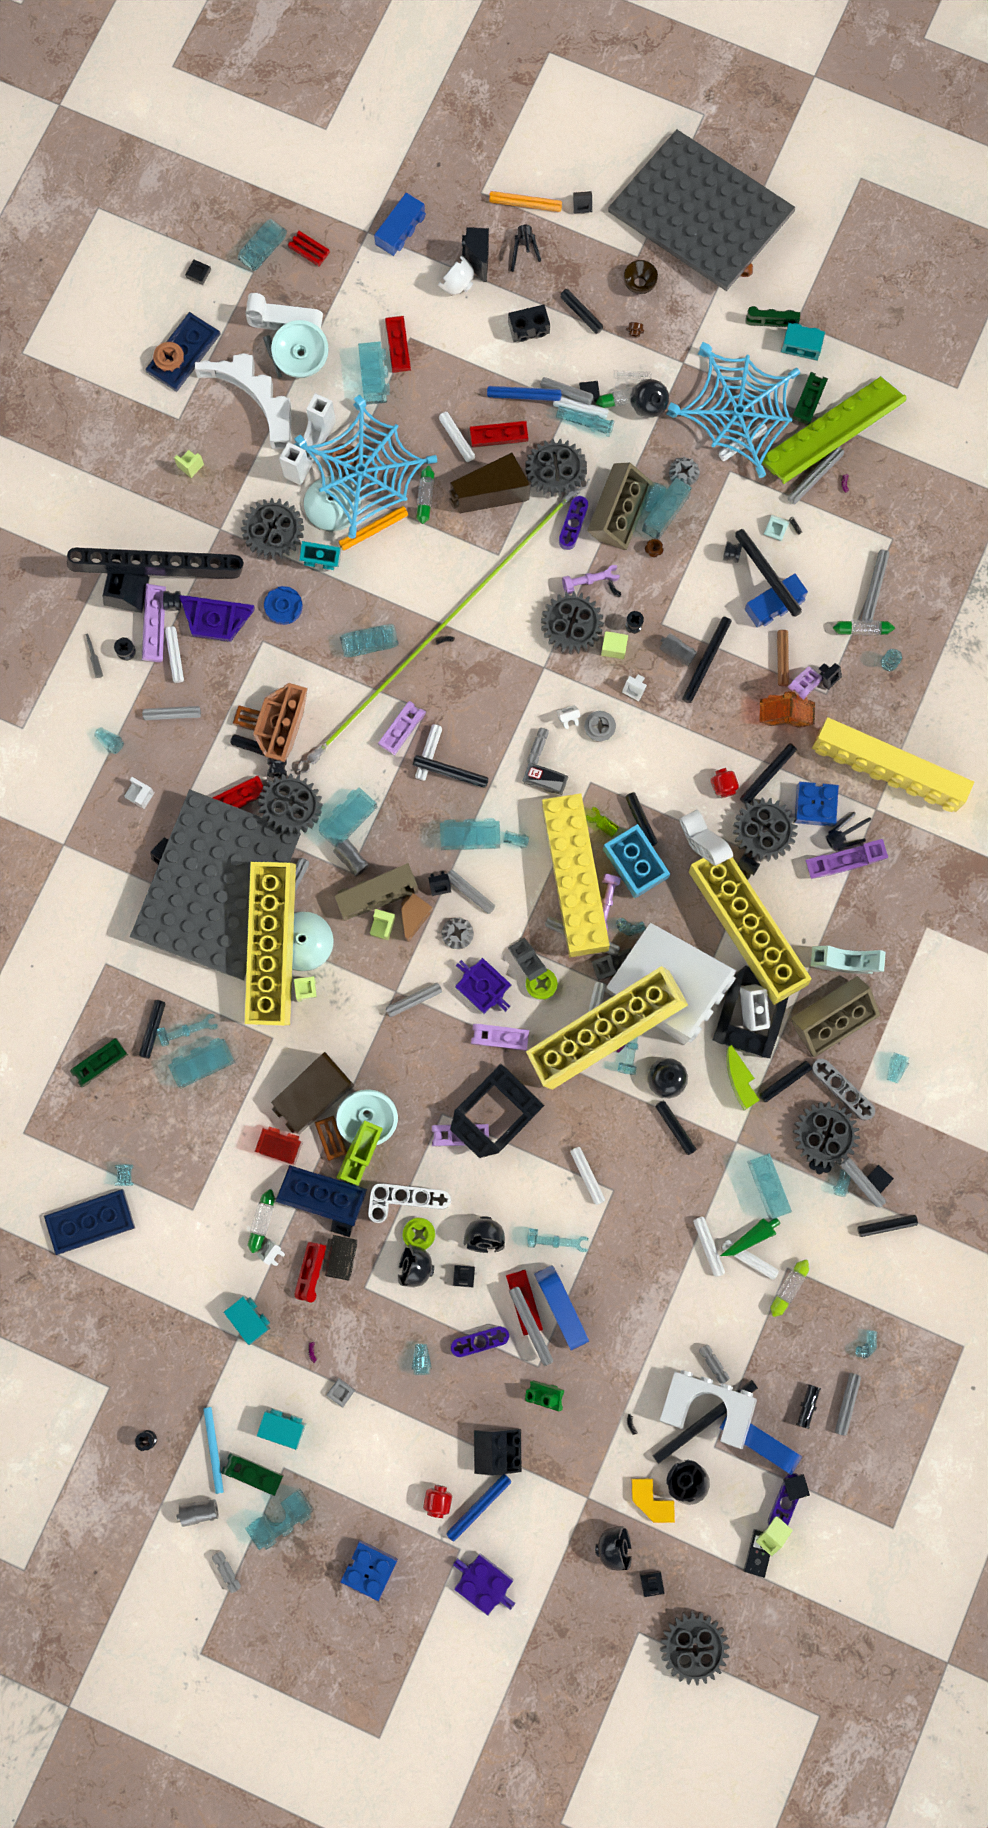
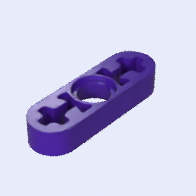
M583 496L573 498L559 536V545L564 550H571L575 547L588 510V500ZM580 502L583 507L580 508L579 514H577L576 509ZM570 519H577L579 525L571 527L568 521ZM569 531L572 533L571 539L568 542V544H566L564 539L567 538Z
M497 1326L457 1338L451 1344V1352L456 1357H464L502 1346L508 1342L509 1332L505 1327ZM497 1330L506 1333L502 1342L494 1339L492 1340L494 1344L489 1345V1338L486 1333L491 1332V1336L496 1335ZM479 1335L486 1339V1344L482 1348H478L474 1344L475 1337ZM471 1338L473 1351H469V1347L464 1348V1353L461 1354L459 1351L454 1350L457 1342H461L464 1345L468 1343L466 1339Z
M787 1474L784 1479L796 1476L798 1474ZM784 1482L769 1515L768 1526L775 1517L779 1518L780 1513L776 1512L777 1509L783 1513H788L787 1517L783 1514L781 1520L788 1526L799 1499L792 1501L790 1508L783 1509L781 1507V1499L788 1497L787 1493L784 1492Z

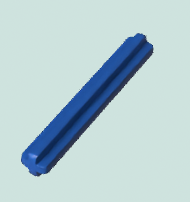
M488 386L487 396L492 398L560 401L562 396L560 389Z
M503 1474L447 1531L446 1535L451 1541L454 1542L511 1484V1479L506 1474Z

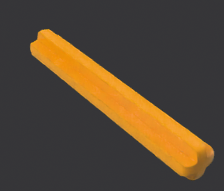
M491 191L489 194L490 203L560 212L562 209L561 200Z
M401 506L357 530L356 538L354 539L348 536L339 540L340 547L345 551L407 517L408 512L406 508Z

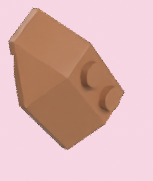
M287 683L284 687L265 697L253 733L265 757L281 762L286 761L293 748L304 714L308 688Z

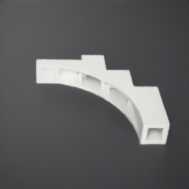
M245 353L233 355V362L225 360L220 362L206 360L195 362V371L198 378H218L230 382L244 390L257 402L269 424L272 449H285L287 443H291L292 406L290 398L284 396L273 398L271 376H254L255 363L252 355Z

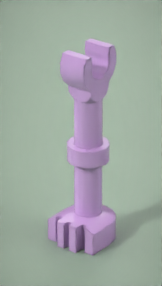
M611 565L604 572L586 573L585 576L573 579L569 575L562 577L564 591L572 594L575 591L574 586L586 583L590 585L595 581L604 579L617 581L620 575L611 574V571L617 569V565Z
M604 874L602 880L603 883L608 884L605 897L601 900L605 923L610 906L613 905L612 897L615 886L620 885L621 882L620 877L610 874Z

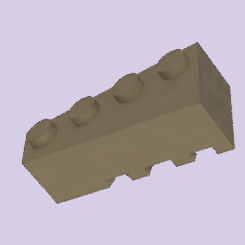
M409 863L387 873L378 875L371 880L360 882L353 888H344L338 891L335 898L342 917L346 921L411 896L413 893L416 894L418 893V887Z

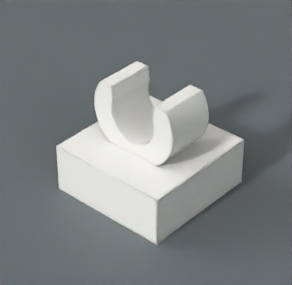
M639 674L635 679L629 676L622 693L640 701L647 686L642 683L645 678Z
M575 705L556 711L559 720L563 722V726L566 729H569L568 722L570 720H574L576 726L579 725L577 718L581 716L579 709Z
M268 1239L257 1256L266 1264L270 1265L272 1263L277 1266L278 1263L274 1258L277 1254L283 1257L285 1254L281 1251V1247L271 1239Z

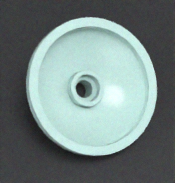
M296 320L283 325L276 332L272 341L271 351L275 364L283 373L295 378H305L314 375L324 366L329 348L326 336L318 326L308 321ZM304 351L305 353L304 355L299 356L298 352Z
M331 476L325 477V485L330 484ZM334 476V481L339 479V476ZM322 478L315 481L308 488L304 497V510L309 521L325 531H340L349 527L350 522L341 506L335 500H328L330 495L325 491L319 492V488L322 487ZM349 480L344 481L356 493L355 485ZM342 484L336 485L349 497L354 506V495ZM334 487L327 489L339 499L352 519L353 511L346 498ZM361 501L358 503V511L361 510Z
M297 912L294 913L292 969L310 971L320 967L329 958L334 944L333 933L328 923L317 914ZM305 936V942H299V937Z
M376 1090L356 1091L347 1096L338 1108L336 1116L338 1130L348 1142L352 1143L361 1124L365 1120L383 1128L377 1145L389 1139L397 1127L398 1114L395 1104L382 1092ZM366 1110L370 1111L369 1114H364L363 1112Z

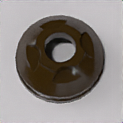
M645 260L631 262L624 271L626 287L636 294L650 292L658 281V272L655 266ZM637 278H642L645 280V284L637 286L634 281Z

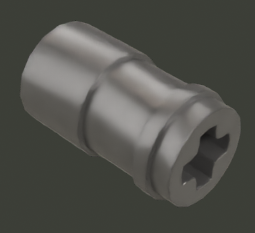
M671 633L666 639L664 637L661 639L663 643L660 650L674 657L683 665L689 666L697 654L694 648L689 647Z
M349 839L343 842L339 841L333 852L349 868L351 874H354L355 877L359 876L369 867L367 861L357 852L358 850Z
M208 1499L204 1502L180 1505L179 1514L176 1515L177 1520L180 1519L182 1527L209 1520L214 1521V1519L219 1517L217 1502L215 1499Z

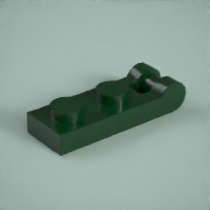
M751 306L748 308L745 322L750 326L788 327L789 323L799 324L800 312H795L794 310L776 311L775 309L759 310L756 306Z
M810 372L792 419L807 425L811 423L828 378L824 376L821 378L816 376V373Z
M114 1038L73 1067L70 1072L73 1076L77 1077L79 1080L78 1084L83 1088L128 1056V1053L119 1040ZM85 1068L90 1072L86 1076L82 1072Z
M229 1453L228 1463L226 1467H223L222 1474L273 1496L276 1495L284 1475L237 1454ZM236 1463L242 1465L240 1472L234 1470Z

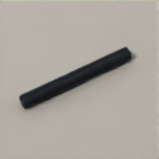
M722 617L682 699L685 702L692 703L732 622L730 618Z

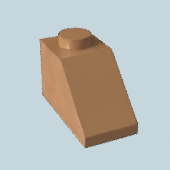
M414 893L411 897L407 896L401 903L403 906L401 911L405 939L408 942L433 911L432 906Z

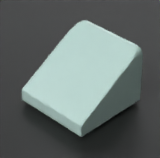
M771 515L764 534L782 541L789 521Z

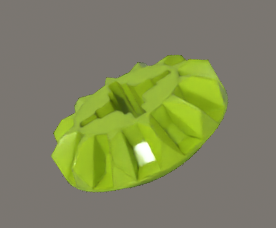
M549 969L536 977L541 981L548 978L545 983L547 990L542 987L535 990L538 985L537 980L533 979L530 981L528 977L526 978V989L529 995L536 999L545 1000L553 996L557 989V978Z
M424 1218L410 1220L403 1229L405 1244L408 1247L409 1245H415L425 1250L429 1248L435 1240V1229L432 1223ZM414 1227L420 1231L425 1227L423 1236L426 1241L418 1238L413 1242L412 1240L416 1234L412 1228Z

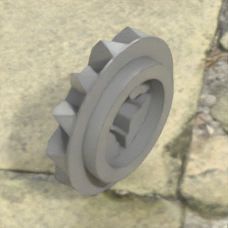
M685 456L677 458L671 463L669 468L671 480L676 485L682 487L694 484L700 473L698 464L693 461V458L689 459ZM681 466L684 469H689L687 473L688 476L685 473H680L682 469Z
M595 711L587 717L584 728L586 734L592 740L602 742L609 740L614 735L616 723L609 713ZM599 719L602 725L606 727L602 729L601 734L598 728L594 727L598 725Z
M461 917L451 918L442 929L443 941L453 949L467 947L474 936L471 924L468 920ZM454 926L458 930H465L461 933V941L457 936L452 935L455 929Z

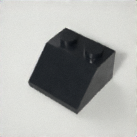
M466 227V235H462V255L471 263L474 273L483 282H487L489 228Z

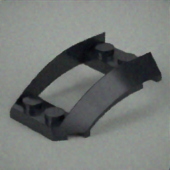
M745 965L734 975L736 979L728 988L712 1040L722 1045H732L734 1048L770 1059L789 997L776 1004L767 1036L731 1025L730 1021L741 985L757 984L761 986L750 967Z
M500 1063L454 1110L450 1130L479 1158L498 1154L545 1105ZM494 1086L523 1113L495 1143L466 1116Z

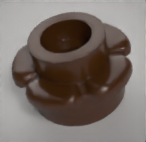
M630 322L626 331L632 337H640V334L644 333V325Z
M658 539L649 540L645 546V552L653 558L661 555L664 551L662 542Z

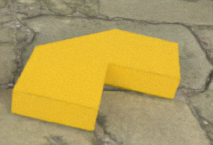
M631 1478L632 1501L653 1523H675L674 1500H653V1479Z

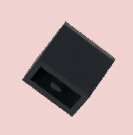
M107 573L102 594L104 606L142 613L145 585L149 584L150 576Z
M521 1429L474 1430V1474L494 1476L522 1472Z

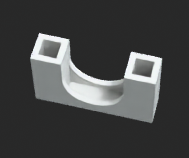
M315 393L306 409L308 425L303 438L307 446L324 443L336 422L333 402ZM289 442L279 458L284 478L299 485L303 483L315 461L306 450ZM322 447L314 448V449L320 451Z
M681 1370L680 1373L674 1372L660 1421L682 1429L692 1401L703 1394L716 1395L723 1400L727 1408V1420L720 1442L743 1450L757 1399L753 1398V1393L741 1390L738 1393L732 1391L733 1387L721 1383L720 1386L712 1384L713 1380L701 1376L699 1380L692 1377L693 1373Z

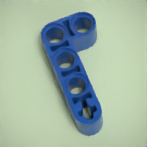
M550 1265L534 1273L570 1350L572 1351L588 1343L589 1339L554 1266Z
M727 1415L724 1421L722 1422L721 1426L719 1427L722 1430H724ZM750 1423L744 1444L792 1475L802 1456Z

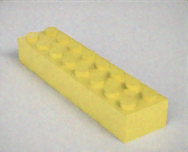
M828 717L820 728L812 746V749L821 756L827 755L834 758L833 760L839 764H848L857 772L863 771L870 774L869 776L873 779H882L888 782V785L891 787H900L906 790V793L909 795L923 797L926 802L941 805L948 812H957L966 803L974 785V781Z
M582 794L542 799L544 822L569 958L609 951L610 944Z
M733 857L716 866L704 858L691 864L689 874L761 986L768 990L766 993L772 1003L775 1005L808 986L812 978Z
M251 862L245 1024L290 1025L296 864Z
M661 966L527 1050L526 1053L543 1086L553 1090L685 1008L688 1004L670 971Z

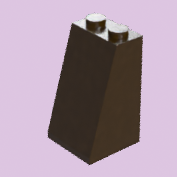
M512 452L450 482L451 490H449L451 498L449 500L454 509L457 508L460 514L526 502L530 497V483Z
M324 1052L271 1102L274 1105L272 1110L279 1118L283 1116L288 1121L285 1125L292 1133L296 1131L300 1134L352 1089L354 1084L328 1054Z

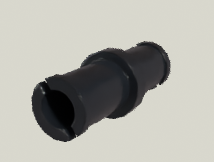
M808 1384L804 1401L800 1404L802 1408L796 1425L806 1429L810 1428L813 1413L817 1410L816 1403L821 1388Z

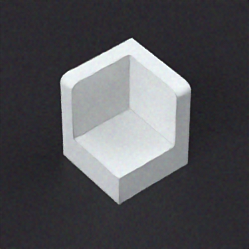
M131 777L130 781L132 784L124 797L145 809L155 792L149 786Z

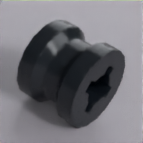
M727 541L723 560L727 561L730 559L738 563L742 544L734 545Z
M164 591V610H170L171 608L181 610L180 591H175L174 593Z
M122 637L114 643V650L121 660L128 661L134 658L136 649L130 639Z
M267 759V764L269 765L267 776L272 778L275 776L281 778L282 774L285 777L287 776V771L285 770L287 759L285 762Z

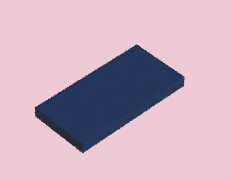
M189 312L166 341L176 343L181 347L184 353V362L180 364V368L174 369L173 372L170 370L164 372L161 368L157 367L153 359L145 369L146 373L177 392L195 369V362H200L221 335L220 331ZM164 353L166 360L173 361L172 355L169 356Z
M289 1165L276 1202L355 1226L367 1189Z
M124 1189L44 1216L55 1255H60L135 1229Z

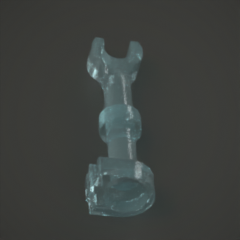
M214 1014L207 1015L205 1020L189 1026L187 1024L183 1025L181 1029L169 1033L166 1032L165 1027L157 1029L162 1047L168 1046L170 1040L182 1036H191L190 1033L202 1029H217L218 1024H209V1020L215 1018Z
M638 1037L627 1043L626 1062H619V1073L636 1074L637 1067L633 1064L635 1052L639 1046L637 1044Z
M529 1228L527 1245L530 1248H535L537 1244L553 1245V1248H558L559 1246L577 1248L580 1252H587L588 1249L582 1248L580 1242L582 1240L588 1241L589 1238L582 1236L578 1239L559 1238L558 1235H554V1237L538 1236V1229Z

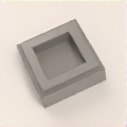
M338 1378L326 1396L343 1408L355 1392V1389Z

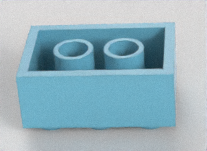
M638 824L604 844V853L634 899L668 879L669 871Z

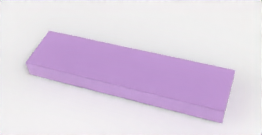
M145 585L142 660L160 663L163 661L165 616L163 593L166 591L165 586Z

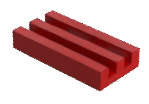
M299 230L297 236H294L292 238L293 241L288 244L290 249L320 267L330 253L328 248ZM296 244H299L300 246L304 247L307 251L315 254L320 259H317L316 257L312 256L308 252L298 247Z

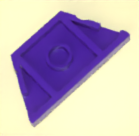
M180 595L193 637L231 642L255 610V606L250 604Z

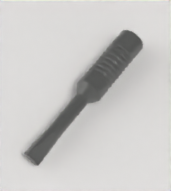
M269 335L264 336L263 340L269 357L275 366L277 377L282 378L280 369L275 364L272 356L271 337Z
M87 633L86 637L91 653L90 660L95 677L101 678L103 673L99 659L94 652L92 642Z

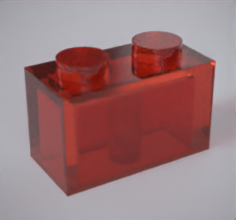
M270 1126L268 1130L263 1128L254 1152L296 1165L303 1142L299 1141L300 1136L291 1133L285 1136L279 1134L281 1130Z

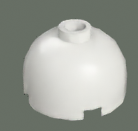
M463 255L460 257L462 260L460 264L456 261L443 277L445 282L443 284L439 282L438 284L439 287L449 294H459L463 290L467 292L473 285L471 280L474 276V270L471 263Z

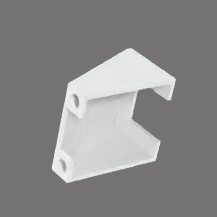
M650 923L607 985L605 992L613 997L663 966L672 974L688 1006L656 1026L685 1045L687 1042L691 1043L702 1030L699 1025L703 1020L708 1021L714 1012L711 1010V1007L714 1003L717 1005L720 1003L725 995L723 993L730 988L736 979L733 976L736 970Z

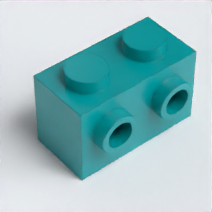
M302 541L299 561H304L305 566L315 567V563L323 564L324 569L334 570V567H339L342 548Z

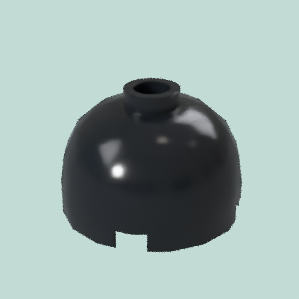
M643 379L633 387L630 403L638 415L645 418L657 417L667 409L669 392L662 382L655 379Z
M664 1058L651 1066L647 1081L652 1092L661 1098L671 1099L677 1097L685 1090L688 1084V1074L681 1062L672 1058Z
M482 1216L480 1219L471 1222L465 1230L464 1246L467 1244V1249L480 1253H488L487 1249H495L494 1252H499L505 1248V1233L498 1222L492 1220L491 1217Z
M409 1245V1248L406 1247L399 1262V1268H402V1275L398 1274V1282L401 1286L415 1288L422 1286L434 1273L431 1256L425 1249L415 1245Z
M684 1460L685 1462L680 1464L676 1463L669 1471L666 1479L669 1494L682 1504L693 1505L699 1503L706 1497L710 1488V1480L706 1470L692 1460Z
M624 1526L608 1528L600 1536L598 1544L595 1545L596 1556L600 1557L603 1565L610 1570L623 1571L629 1570L631 1567L632 1556H628V1549H632L628 1530L623 1528Z

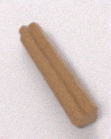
M778 630L779 686H788L789 684L788 630Z

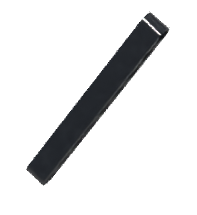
M79 547L71 548L67 553V567L69 570L85 573L235 579L241 575L244 565L243 559L234 554ZM78 558L80 559V561L74 562L71 559ZM92 559H99L100 562L95 563ZM112 560H119L120 563H113ZM132 561H139L140 564H133ZM156 561L160 565H153L151 562ZM177 562L179 566H174L171 563ZM197 563L199 567H193L191 564ZM211 564H216V565H218L219 567H218V568H213V567L211 566ZM230 565H236L238 568L234 569Z

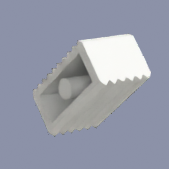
M757 984L740 987L743 1026L751 1031L770 1027L769 1009H767L769 1002L767 1001L768 994L766 993L768 990Z

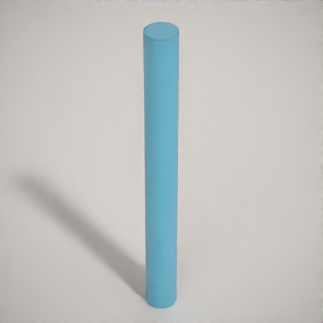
M212 1407L203 1408L215 1494L223 1493L224 1489Z

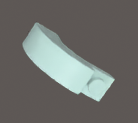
M812 946L811 966L823 970L855 974L884 972L886 952L882 950L850 951L831 946Z

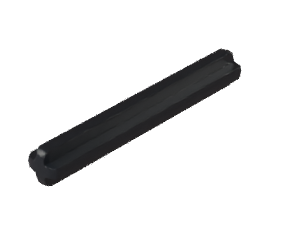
M789 743L746 790L740 800L745 805L750 803L792 757L797 748Z
M415 755L413 759V766L483 788L488 784L489 778L419 755Z

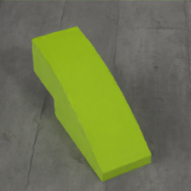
M731 1045L726 1049L728 1076L738 1102L743 1110H746L760 1099L749 1085V1082L755 1078Z
M365 1120L363 1121L336 1177L337 1179L359 1186L364 1170L369 1165L383 1130L382 1127Z

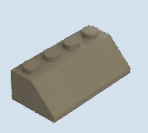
M630 462L614 463L587 532L598 541L627 550L653 482Z
M856 976L793 1016L791 1020L797 1034L810 1054L815 1058L881 1015L871 988Z

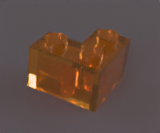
M793 691L784 692V695H769L768 698L760 699L759 722L771 727L782 724H790L797 728L815 725V702L807 699V697L803 700Z

